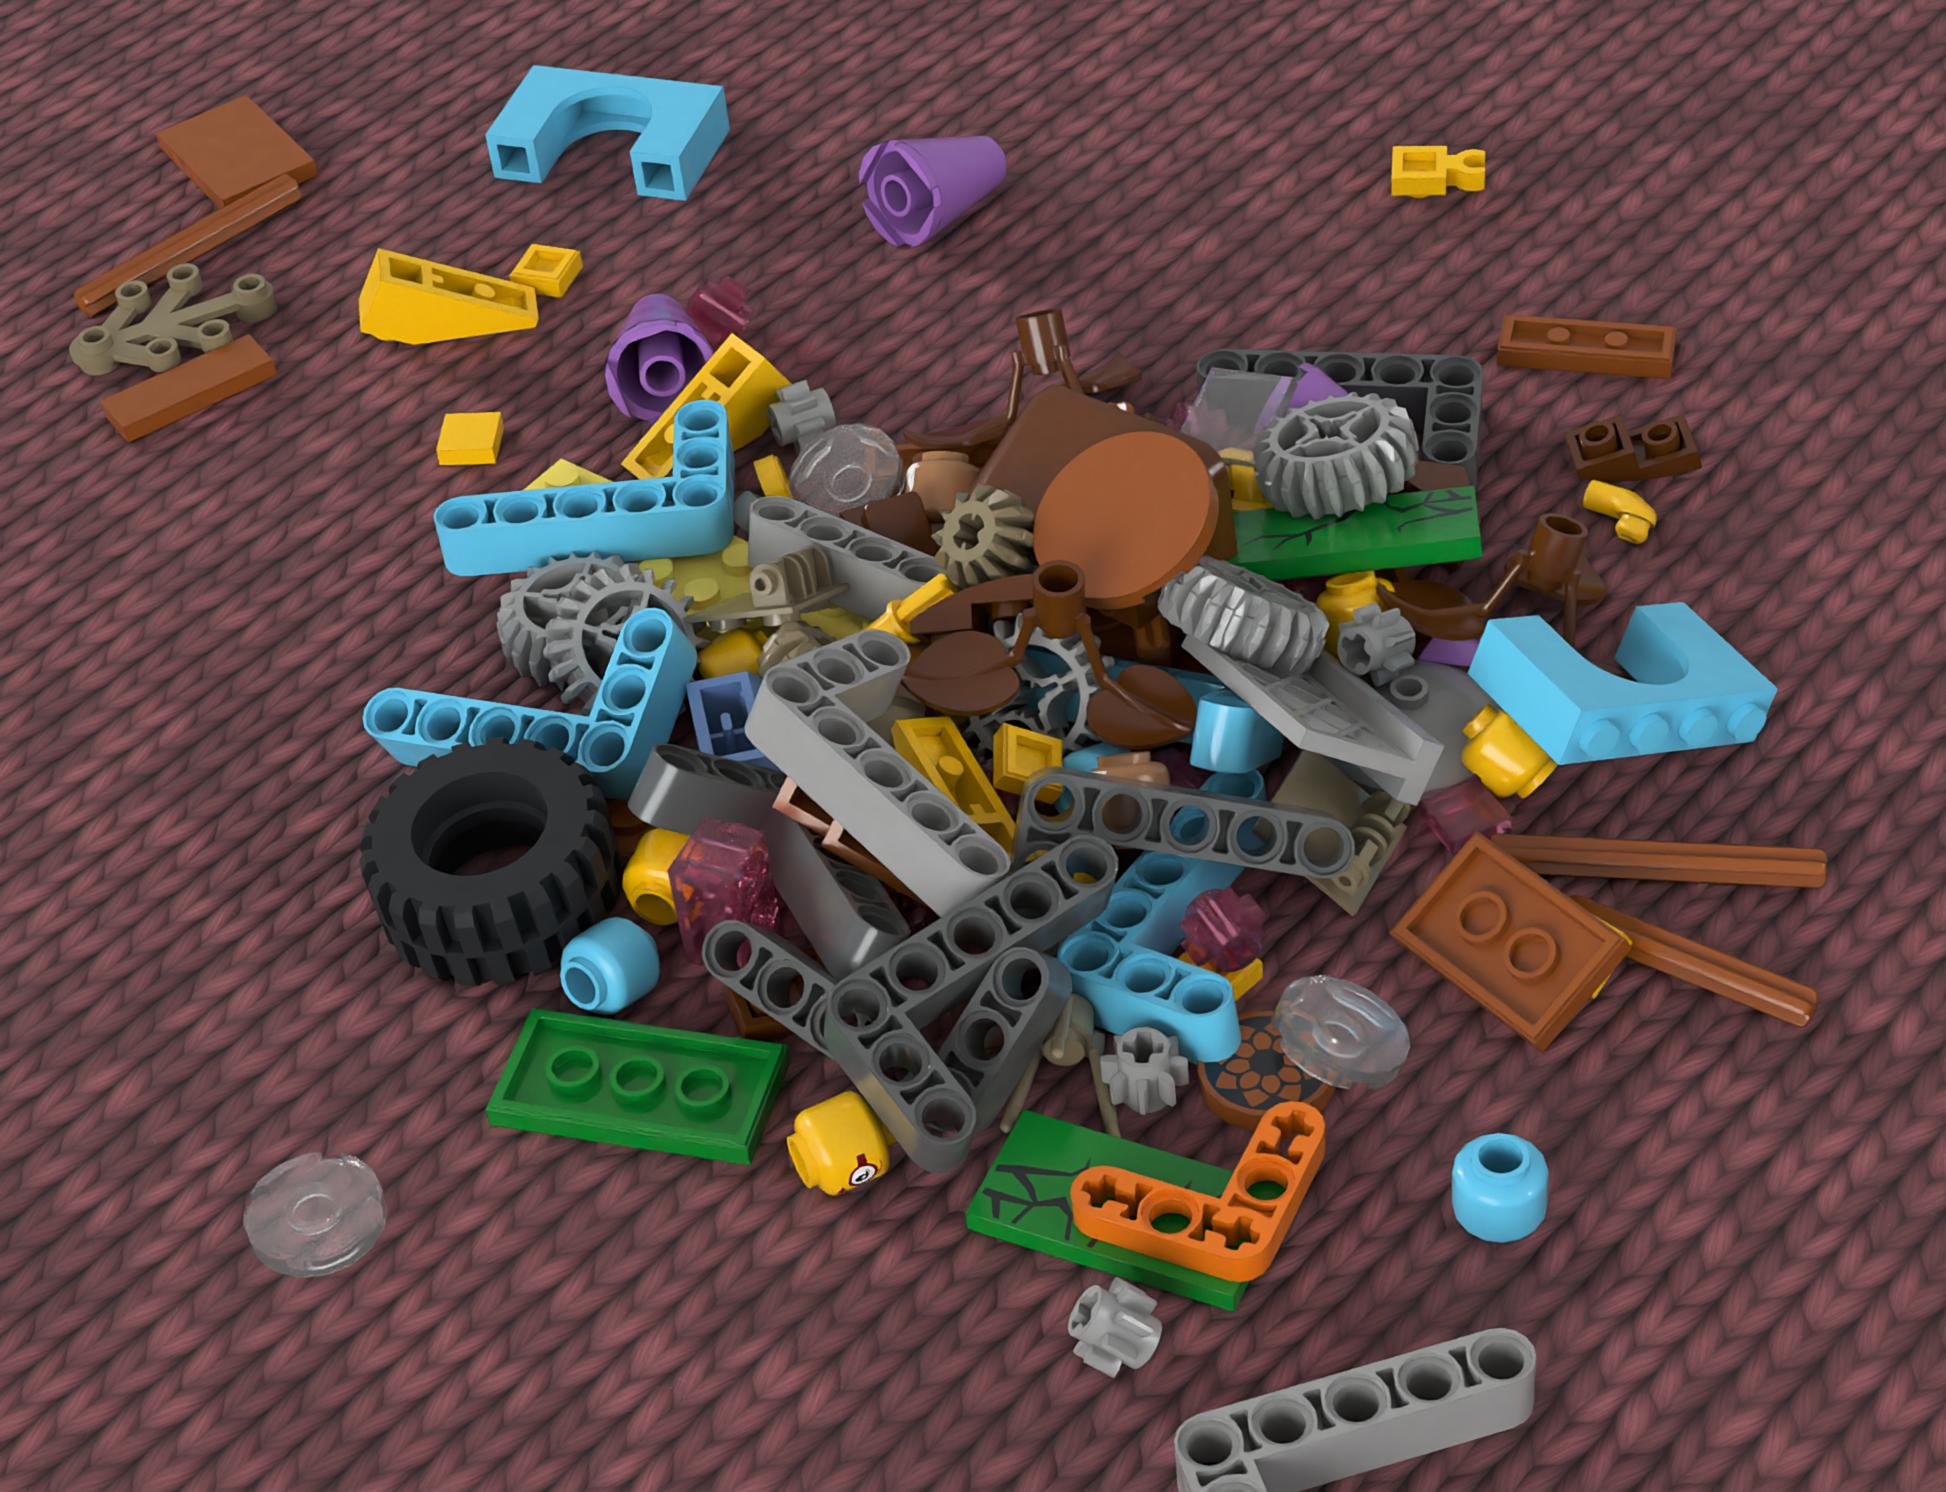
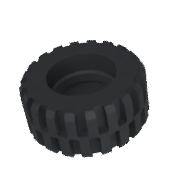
M504 737L486 738V744L471 747L469 742L451 746L452 752L437 758L435 754H432L418 762L417 771L410 776L406 773L401 774L390 785V796L388 798L382 796L379 798L368 817L370 823H367L362 831L359 845L362 852L359 860L361 872L389 943L395 946L398 955L411 966L421 967L424 974L443 981H447L450 976H454L456 982L461 985L480 986L482 980L493 979L497 985L515 983L516 976L532 971L535 977L551 970V962L562 957L563 949L574 937L598 922L608 919L606 911L613 910L621 892L619 881L623 876V860L602 790L598 788L595 777L585 766L575 762L574 757L561 750L551 747L546 752L544 744L522 738L518 744H509V741ZM509 846L532 847L524 856L499 870L472 876L452 875L467 861L487 851Z

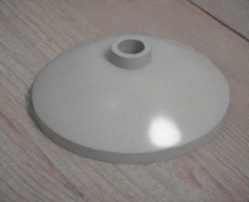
M1413 658L1415 660L1414 665L1398 670L1399 676L1391 682L1375 686L1371 676L1362 678V680L1445 746L1419 800L1425 801L1458 793L1480 781L1461 761L1462 748L1469 740L1461 729L1487 703L1497 711L1501 707L1467 672L1449 664ZM1323 755L1370 796L1377 790L1382 789L1353 763Z

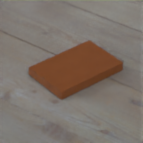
M247 95L156 133L160 148L220 209L282 174H288L298 184L318 175L315 160Z
M1478 831L1471 836L1389 932L1401 946L1541 1053L1546 1050L1632 949L1623 936Z

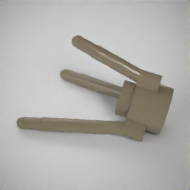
M1071 993L1066 1006L1013 1089L1000 1124V1128L1004 1133H1010L1016 1124L1042 1057L1045 1056L1056 1065L1070 1066L1077 1064L1085 1056L1090 1060L1106 1134L1121 1138L1116 1108L1111 1103L1110 1084L1102 1082L1100 1057L1104 1056L1105 1036L1094 1030V1007L1081 995Z

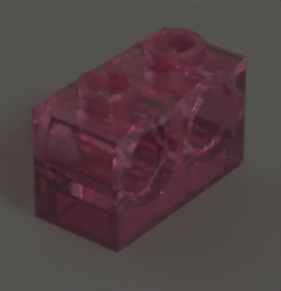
M704 816L667 872L686 960L689 963L706 967L702 958V945L707 933L716 924L725 920H739L776 932L781 924L764 831L753 829L745 824L731 823ZM749 939L745 940L739 947L737 953L739 969L745 967L752 955V946Z

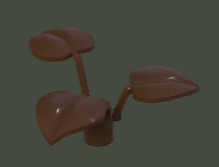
M1047 309L1024 314L1015 318L1022 350L1011 352L1013 370L1005 412L993 419L975 421L926 434H919L902 428L903 436L910 443L925 449L957 450L975 446L1006 434L1008 426H1011L1017 418L1024 365H1031L1033 375H1045L1061 371L1065 384L1060 386L1081 394L1105 392L1121 388L1141 380L1142 374L1138 368L1130 365L1124 356L1118 352L1116 356L1100 367L1078 378L1069 358L1071 354L1062 309ZM1148 412L1141 416L1165 426L1164 419L1153 416Z
M1546 513L1539 517L1529 549H1519L1517 555L1507 559L1504 566L1505 575L1489 596L1481 603L1473 604L1460 591L1433 581L1409 580L1392 583L1395 592L1389 591L1379 581H1377L1375 587L1378 597L1387 609L1399 608L1400 616L1404 617L1414 630L1438 639L1465 641L1476 639L1483 635L1485 625L1479 618L1487 617L1511 585L1516 583L1521 587L1540 591L1542 594H1549L1553 598L1564 602L1563 639L1574 650L1576 605H1592L1602 602L1607 589L1602 578L1587 560L1583 550L1589 533L1588 529L1571 517L1555 513ZM1589 660L1590 663L1606 672L1634 681L1614 666L1602 661Z
M1064 560L1046 562L1034 571L1032 576L1033 607L1022 612L1023 625L1014 648L1006 654L1002 642L992 635L974 630L960 631L942 637L928 646L915 662L905 670L901 679L902 686L911 695L938 711L959 716H977L996 711L1007 705L1018 695L1020 680L1011 667L1018 665L1022 661L1035 627H1039L1045 635L1054 639H1066L1077 632L1080 633L1096 681L1104 689L1091 697L1086 708L1089 727L1103 742L1126 750L1150 749L1177 742L1189 737L1195 731L1198 711L1195 702L1182 683L1162 669L1143 664L1131 665L1124 669L1115 681L1107 674L1092 631L1109 630L1120 625L1122 622L1102 615L1095 608L1086 607L1084 572L1078 565Z

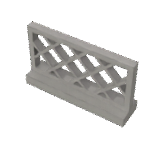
M1186 635L1182 647L1298 748L1353 763L1395 800L1417 806L1445 746L1356 674L1349 672L1341 662L1325 649H1322L1319 658L1314 659L1309 671L1292 675L1287 672L1279 673L1270 668L1263 669L1247 661L1243 662L1235 656L1222 653L1217 648L1201 643V640L1194 636Z

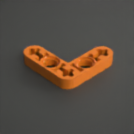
M1283 1102L1270 1108L1260 1120L1220 1199L1117 1167L1105 1165L1091 1167L1081 1172L1071 1186L1070 1197L1074 1224L1081 1233L1093 1239L1217 1278L1234 1282L1254 1280L1263 1275L1271 1265L1324 1158L1326 1136L1323 1116L1315 1107L1303 1102ZM1294 1133L1303 1134L1297 1135L1293 1139L1288 1149V1160L1283 1158L1281 1139L1289 1140ZM1264 1180L1275 1181L1286 1189L1278 1198L1267 1201L1258 1200L1247 1192L1251 1185ZM1106 1197H1111V1198H1115V1199H1116V1201L1107 1200V1201L1103 1204L1102 1208H1097V1207H1093V1206H1092V1204H1098V1205H1100L1101 1203L1104 1202V1200H1105ZM1167 1213L1181 1214L1191 1222L1186 1229L1172 1234L1161 1233L1151 1225L1157 1217ZM1130 1216L1137 1217V1219L1130 1220ZM1206 1226L1212 1227V1231L1207 1230V1229H1206V1231H1205V1227H1206ZM1240 1238L1251 1241V1243L1243 1242L1238 1250L1227 1248V1246H1235Z

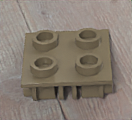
M806 546L756 566L750 574L749 587L751 593H742L683 617L684 624L708 621L710 631L742 627L747 624L746 619L763 617L764 626L783 625L785 621L796 622L801 620V613L829 608L828 598L849 590L850 585L849 583L832 585L827 555L816 546Z
M1303 749L1270 802L1333 814L1350 830L1355 841V854L1351 865L1342 874L1333 878L1305 877L1350 915L1354 916L1407 829V826L1402 822L1410 813V804L1395 800L1384 789H1379L1370 796L1322 754ZM1260 816L1251 832L1265 843L1269 839L1271 825L1268 819ZM1328 827L1313 830L1304 842L1306 858L1323 860L1329 857L1337 845L1335 831Z

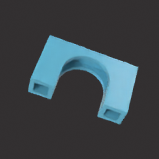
M533 65L485 134L494 178L542 183L562 152L573 142L601 131L630 130L641 133L630 150L637 195L686 201L730 130L724 88L717 85Z
M1684 602L1635 607L1614 659L1638 682L1618 677L1590 663L1539 615L1488 620L1467 673L1558 765L1754 742L1757 734L1766 722V714L1778 690L1776 686Z

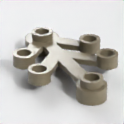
M189 263L179 264L171 268L167 273L170 288L141 323L128 327L137 314H141L151 307L152 300L146 283L138 280L125 282L115 291L119 305L101 326H92L84 329L71 342L69 347L71 358L75 364L80 366L84 373L89 375L107 374L117 369L122 362L147 366L155 372H165L180 365L182 361L178 345L202 349L203 352L207 353L234 341L228 322L214 318L235 312L239 320L249 323L260 322L271 317L278 308L273 286L259 274H247L234 282L231 293L181 309L191 296L198 294L202 290L203 283L196 265ZM202 323L198 328H197V327H191V326H194V325H197V324ZM150 341L146 344V346L138 345L140 343Z

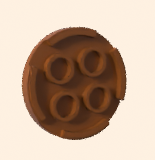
M1138 431L1110 437L1094 444L1071 460L1047 488L1038 506L1033 526V546L1039 566L1054 560L1069 561L1078 565L1085 575L1086 607L1112 610L1145 603L1146 595L1163 587L1181 571L1188 574L1205 553L1213 537L1218 520V490L1213 484L1206 465L1189 445L1173 436L1159 432Z

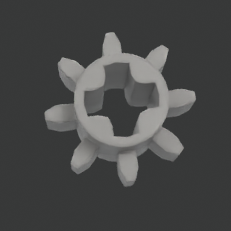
M807 380L777 389L775 392L779 402L767 405V416L772 433L779 446L782 447L793 443L796 454L827 445L824 432L836 428V418L826 391L823 388L810 391Z
M1377 602L1354 609V619L1338 625V629L1341 632L1337 642L1338 657L1342 665L1359 678L1371 676L1375 686H1380L1399 676L1398 670L1414 665L1415 660L1411 655L1415 649L1416 635L1410 623L1400 616L1399 608L1381 612Z
M1149 1026L1134 1028L1122 1036L1116 1034L1113 1037L1115 1055L1100 1057L1102 1082L1110 1084L1111 1103L1113 1105L1124 1103L1129 1109L1140 1112L1142 1115L1161 1110L1166 1105L1172 1107L1176 1105L1175 1086L1189 1084L1188 1058L1179 1056L1178 1037L1175 1035L1166 1037L1162 1032L1149 1028Z
M1119 1277L1114 1278L1109 1291L1098 1285L1089 1287L1077 1300L1069 1318V1334L1080 1340L1073 1350L1074 1354L1083 1358L1084 1363L1112 1378L1118 1373L1121 1363L1132 1369L1142 1367L1153 1355L1161 1337V1321L1150 1315L1157 1305V1301L1147 1296L1146 1292Z

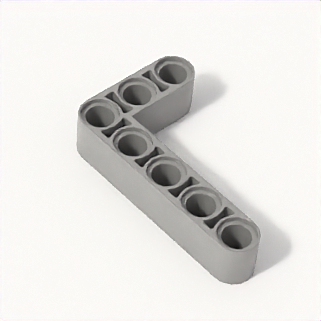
M766 496L756 499L750 505L748 564L751 568L754 569L760 564L795 552L803 547L816 546L823 550L829 559L832 585L849 583L850 585L849 590L828 598L829 602L872 621H876L887 612V604L893 599L904 600L938 574H947V571L940 568V565L933 560V556L795 499L784 496ZM1034 548L1029 550L1027 556L1034 569H1019L1017 575L1034 573L1039 567ZM988 616V634L994 636L993 625L995 622L992 621V616Z
M862 630L772 666L764 675L746 720L744 730L747 738L940 917H944L1006 878L1011 861L1003 847L866 724V722L882 716L889 710L907 668L911 655L909 648L901 639L883 630Z
M1506 1328L1488 1329L1197 1414L1184 1421L1177 1429L1174 1438L1178 1492H1300L1515 1428L1530 1417L1535 1404L1536 1353L1534 1346L1526 1336L1515 1330ZM1287 1441V1442H1291V1443L1279 1444V1443H1277V1442ZM1206 1463H1217V1465H1210V1466H1206V1465H1203V1464H1206Z

